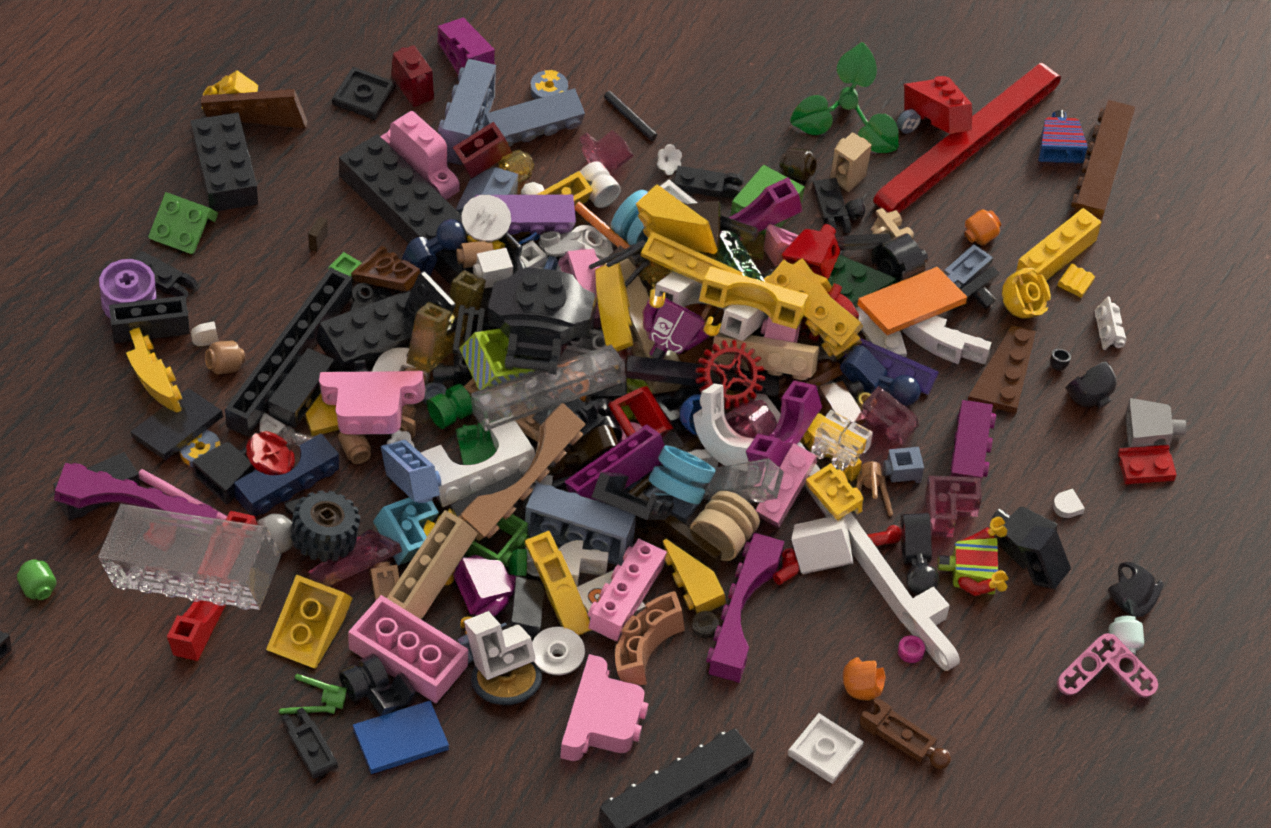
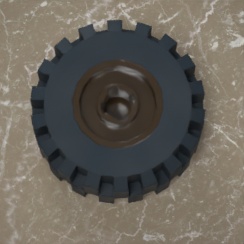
M318 491L317 494L311 492L307 494V498L302 497L295 506L290 531L294 547L301 549V554L304 556L309 555L310 559L316 560V558L321 559V562H327V559L337 561L339 556L342 558L346 557L356 544L360 524L358 508L353 507L354 503L350 499L346 500L344 495H336L333 491H329V493Z

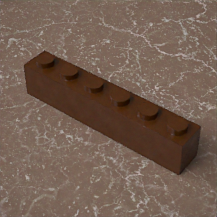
M1108 99L1106 108H1100L1097 121L1101 122V124L1095 125L1092 138L1096 139V141H1090L1087 156L1091 157L1090 160L1085 159L1081 173H1085V177H1079L1076 190H1079L1080 193H1074L1071 208H1075L1074 215L1084 208L1102 223L1132 123L1135 106Z

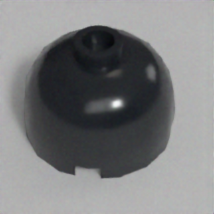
M1105 361L1087 370L1086 374L1082 377H1076L1065 389L1078 405L1087 408L1097 405L1100 409L1112 401L1110 396L1116 390V375L1112 367Z

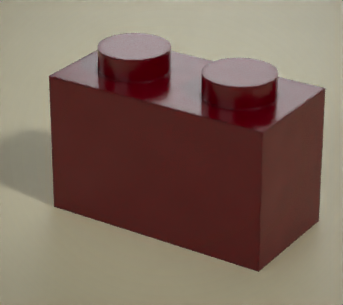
M494 122L452 147L471 179L512 154L506 138Z

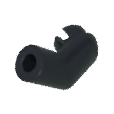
M844 374L833 379L834 383L843 381L853 398L857 397V394L864 392V387L859 380L854 383L848 382Z

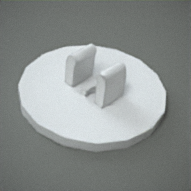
M479 195L470 199L464 206L461 214L462 225L466 233L479 241L493 242L502 238L508 232L511 224V213L507 205L501 199L491 195Z

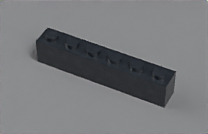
M735 728L727 733L721 732L713 741L706 745L697 746L686 757L673 760L662 771H654L645 781L638 785H630L624 793L616 798L610 797L605 800L600 806L599 822L604 828H647L752 766L754 751Z

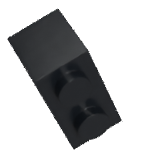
M1035 525L1018 546L1034 585L1055 589L1071 570L1056 529Z

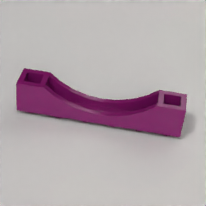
M789 177L766 187L754 201L729 218L754 226L760 232L766 229L769 224L775 225L803 212L799 193ZM720 231L719 250L739 242L743 238Z
M65 463L54 495L55 501L77 508L103 502H120L141 507L164 520L174 530L176 535L180 537L181 541L205 549L207 548L218 513L209 505H196L188 502L186 498L181 496L171 497L163 494L162 491L156 488H143L128 479L118 480L103 471L94 472L87 470L85 466L78 463Z
M754 533L751 543L746 542L742 557L746 558L744 563L739 562L735 575L736 578H739L737 584L732 583L728 598L731 599L730 605L725 604L722 611L721 620H724L723 626H717L713 640L717 642L715 648L710 647L706 663H710V675L740 683L749 652V646L741 627V612L752 593L763 583L772 579L773 574L777 572L785 541Z

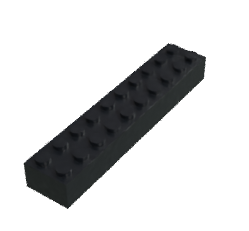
M378 134L339 156V176L408 244L418 237H425L428 241L436 237L438 226L443 221L455 219L462 222L461 214ZM442 249L435 254L437 262L434 269L472 307H475V310L485 309L484 318H488V305L493 287L483 288L480 279L476 280L473 267L464 269L463 264H458L456 250ZM513 266V274H514V273H516L517 271H516V268Z

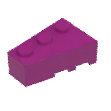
M464 17L438 26V44L458 75L461 67L465 68L468 59L495 65V49Z
M962 400L957 415L958 424L957 431L955 432L950 480L980 485L982 478L987 477L989 462H985L986 453H991L993 438L988 437L989 428L994 429L996 414L992 413V404Z

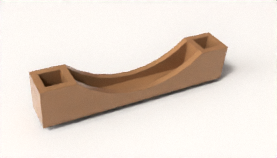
M560 404L540 425L536 454L522 478L505 490L478 496L458 516V518L464 520L478 532L475 537L478 541L485 536L489 539L499 529L497 522L502 517L506 520L516 510L513 506L519 498L522 501L525 500L533 491L530 487L535 480L541 482L550 472L547 469L552 461L557 464L567 453L564 450L567 444L574 445L583 435L580 430L584 427L585 423L565 404Z

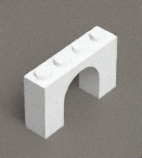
M675 271L656 284V297L662 296L664 292L665 298L683 307L695 303L707 304L699 301L702 284ZM726 306L721 308L725 311L720 333L743 341L763 324L764 319H767L768 315L751 306Z
M513 416L489 425L493 444L497 452L482 463L475 465L456 464L450 460L441 445L421 452L435 466V471H438L440 474L442 485L438 486L440 495L436 497L442 507L462 500L517 472H520L521 475L525 474L532 463L535 451Z

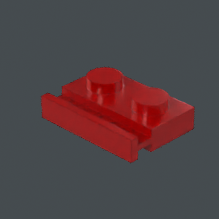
M1169 445L1119 448L1117 455L1120 458V466L1125 484L1175 481L1177 474L1172 455L1169 453Z

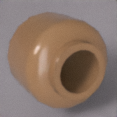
M233 340L214 342L205 352L206 366L216 375L236 373L245 361L244 350Z

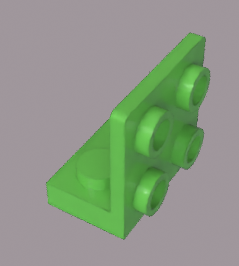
M165 192L148 237L167 246L194 254L207 220L215 222L218 213L209 207Z

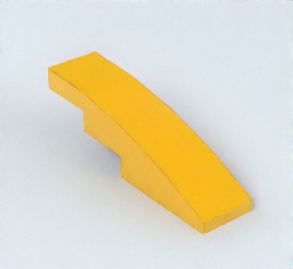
M620 262L611 267L605 265L595 269L601 325L606 348L610 354L634 345L630 331L632 323L628 307L631 306Z

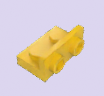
M831 463L806 479V485L837 521L853 510L857 514L862 512L863 496L857 488H852L843 471L837 470Z

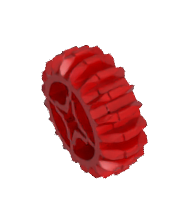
M726 340L721 341V349L714 343L711 346L714 353L707 349L703 352L708 360L704 358L698 360V363L703 365L704 368L700 367L695 370L696 373L703 374V377L696 379V383H705V386L699 389L700 393L713 385L710 370L720 377V385H723L724 409L729 408L730 402H732L734 409H738L740 406L739 400H741L744 406L748 405L749 400L747 396L753 400L757 397L753 389L761 391L763 388L756 381L765 380V376L757 375V372L765 370L764 366L756 367L755 364L761 360V357L757 356L752 359L751 355L755 352V349L751 348L746 353L744 350L747 344L743 342L738 349L736 340L731 341L730 347H728ZM724 354L735 355L729 365H718L713 362L718 356ZM741 359L745 361L749 368L750 379L740 371ZM734 366L733 370L735 371L736 378H732L727 382L728 379L725 377L727 375H724V372ZM731 384L744 385L747 387L745 391L740 394H726Z

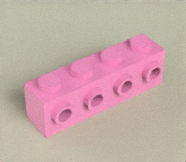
M638 539L633 547L629 546L624 554L623 564H618L612 573L611 579L613 580L610 584L605 583L599 596L601 599L598 603L594 601L589 609L588 616L591 617L589 629L617 642L622 635L621 630L632 615L634 616L663 569L667 552L641 539Z

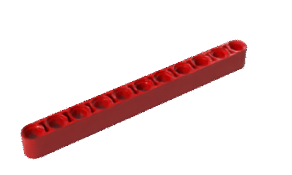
M1043 63L1035 66L972 116L971 131L949 134L884 185L874 196L873 203L880 209L883 208L886 213L895 210L901 213L1053 92L1059 85L1061 76Z

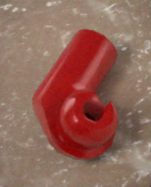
M896 525L889 526L884 532L867 534L875 546L896 544L901 540L900 528Z
M792 548L785 549L782 552V569L773 574V580L778 585L783 584L799 572V563L795 550Z

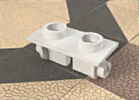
M1108 296L1094 310L1103 350H1106L1110 345L1122 348L1127 341L1123 327H1119L1122 324L1120 308L1115 303H1111Z

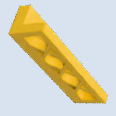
M651 232L641 251L642 257L703 284L704 277L710 266L743 276V272L655 232Z

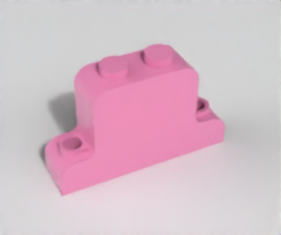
M413 111L392 122L388 132L380 137L445 200L459 192V181L455 174L447 167V145L445 140Z
M423 371L320 372L319 382L322 400L326 404L336 405L339 431L343 434L396 433L401 427L403 406L419 403L425 396Z
M590 654L588 656L561 744L560 758L570 761L580 760L584 753H587L589 746L617 753H626L632 748L633 741H639L642 726L638 724L640 718L645 719L649 703L644 702V690L638 685L609 678L611 670H607V662L602 657Z

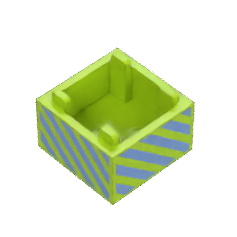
M500 329L475 332L459 348L480 392L520 386L535 371L522 368L505 369L509 339Z

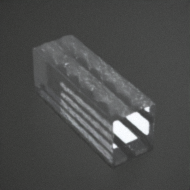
M120 504L98 559L112 584L119 589L126 590L130 588L147 594L154 592L171 598L179 596L195 602L203 600L219 606L227 604L244 610L250 608L260 610L281 554L268 527Z

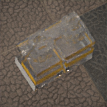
M830 410L816 430L811 453L815 454L818 459H823L827 453L834 456L832 458V465L843 471L849 465L854 467L859 456L862 453L865 454L870 448L873 432L855 422L850 424V419Z

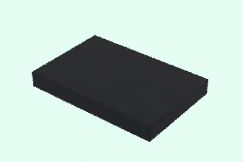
M189 388L181 393L182 399L178 401L182 411L175 412L164 406L130 431L133 439L165 461L224 417L221 409Z

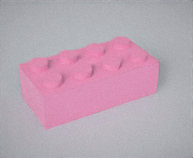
M382 595L348 632L349 649L362 658L375 654L389 675L395 678L397 674L403 673L415 691L434 703L439 701L468 667V649Z

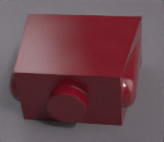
M414 45L407 48L403 47L393 53L391 77L411 105L416 107L433 100V71Z

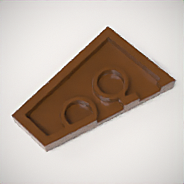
M381 245L351 273L354 282L408 291L413 288L421 272L419 268L406 260H400L397 254L394 252L389 253L387 248Z
M821 359L817 361L816 372L811 378L808 377L807 380L795 379L792 377V374L778 376V396H770L782 401L783 395L793 380L816 386L823 385L843 374L840 369L841 364L831 359Z

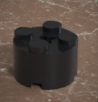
M908 233L899 235L874 247L871 253V263L876 264L878 271L896 278V283L925 272V263L928 262V255L925 250L920 249Z

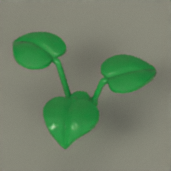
M860 42L857 46L843 54L837 63L839 78L844 83H852V85L842 89L839 94V100H836L829 108L827 99L824 96L813 95L805 98L794 109L790 123L807 134L821 135L828 131L832 125L833 117L830 113L839 105L846 110L854 108L865 124L859 130L858 136L864 138L872 145V152L889 153L897 150L899 147L896 122L887 114H875L868 122L858 105V93L855 90L856 84L861 87H868L874 82L877 74V66L872 52L863 42Z

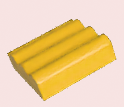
M1071 264L1059 280L1057 286L1082 298L1093 283L1095 276L1091 272H1086L1083 268H1078L1075 264Z

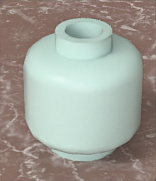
M1133 616L1115 618V622L1109 625V634L1115 635L1136 655V651L1144 647L1142 623Z

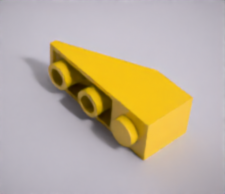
M663 540L664 551L667 552L665 562L667 566L672 564L675 570L672 573L678 588L683 586L686 592L683 598L688 609L694 608L697 616H700L727 604L725 593L714 571L669 540Z

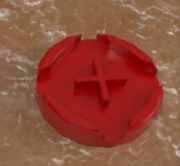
M261 431L259 434H254L248 440L246 446L247 456L257 471L266 475H282L293 470L295 465L292 449L289 451L286 447L287 442L279 435L269 431Z

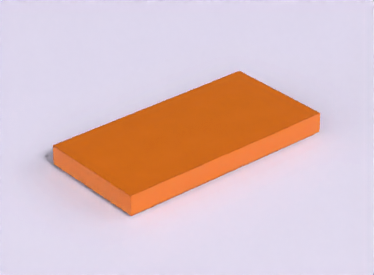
M935 267L858 299L857 305L888 336L965 304L967 296L938 267Z

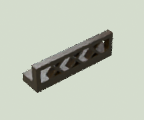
M641 493L638 496L639 498L644 499L646 501H649L650 499L643 493ZM670 514L666 520H646L639 517L646 523V528L635 527L634 537L636 539H641L665 550L663 543H656L651 539V534H662L671 543L715 572L720 567L722 552Z

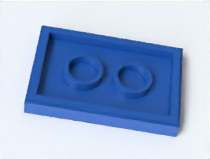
M431 701L353 724L354 734L371 774L449 750L448 741Z

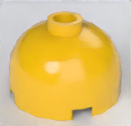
M1023 268L1007 277L1002 287L1003 303L1012 315L1022 319L1037 317L1048 310V307L1045 308L1047 301L1051 298L1049 286L1042 274L1037 275L1033 272L1035 270L1033 268Z

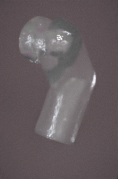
M291 427L282 428L279 435L287 442L286 445L297 447L313 438V436L295 433Z

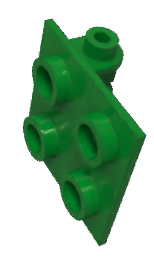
M485 422V425L482 426L481 423H477V426L462 425V428L456 429L463 465L482 463L497 452L493 444L488 422Z

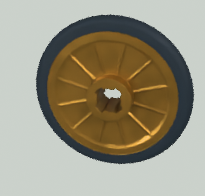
M534 662L488 680L476 666L471 675V682L475 692L484 700L499 705H512L529 699L537 692L542 681L541 670Z

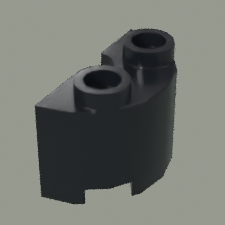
M697 386L681 388L674 394V397L667 394L655 398L667 420L676 431L687 430L680 421V408L689 397L702 394Z

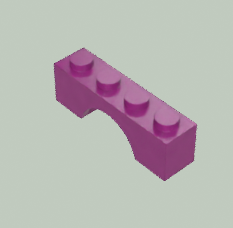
M793 380L782 397L781 414L774 431L769 436L757 434L746 450L753 474L774 478L793 443L796 445L799 443L822 408L816 385Z

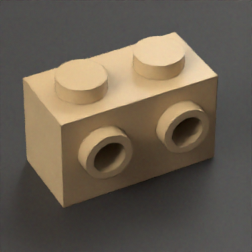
M853 132L846 139L842 138L834 150L830 178H837L839 186L850 192L867 175L872 145Z

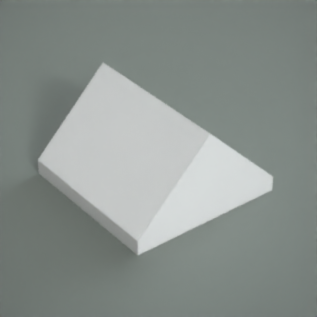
M846 515L838 521L834 516L794 525L791 540L802 574L853 564Z

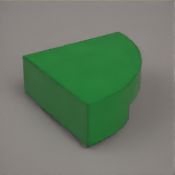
M515 549L509 562L508 574L526 576V549Z

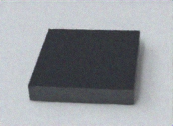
M352 67L333 96L332 105L376 120L395 90L396 82Z

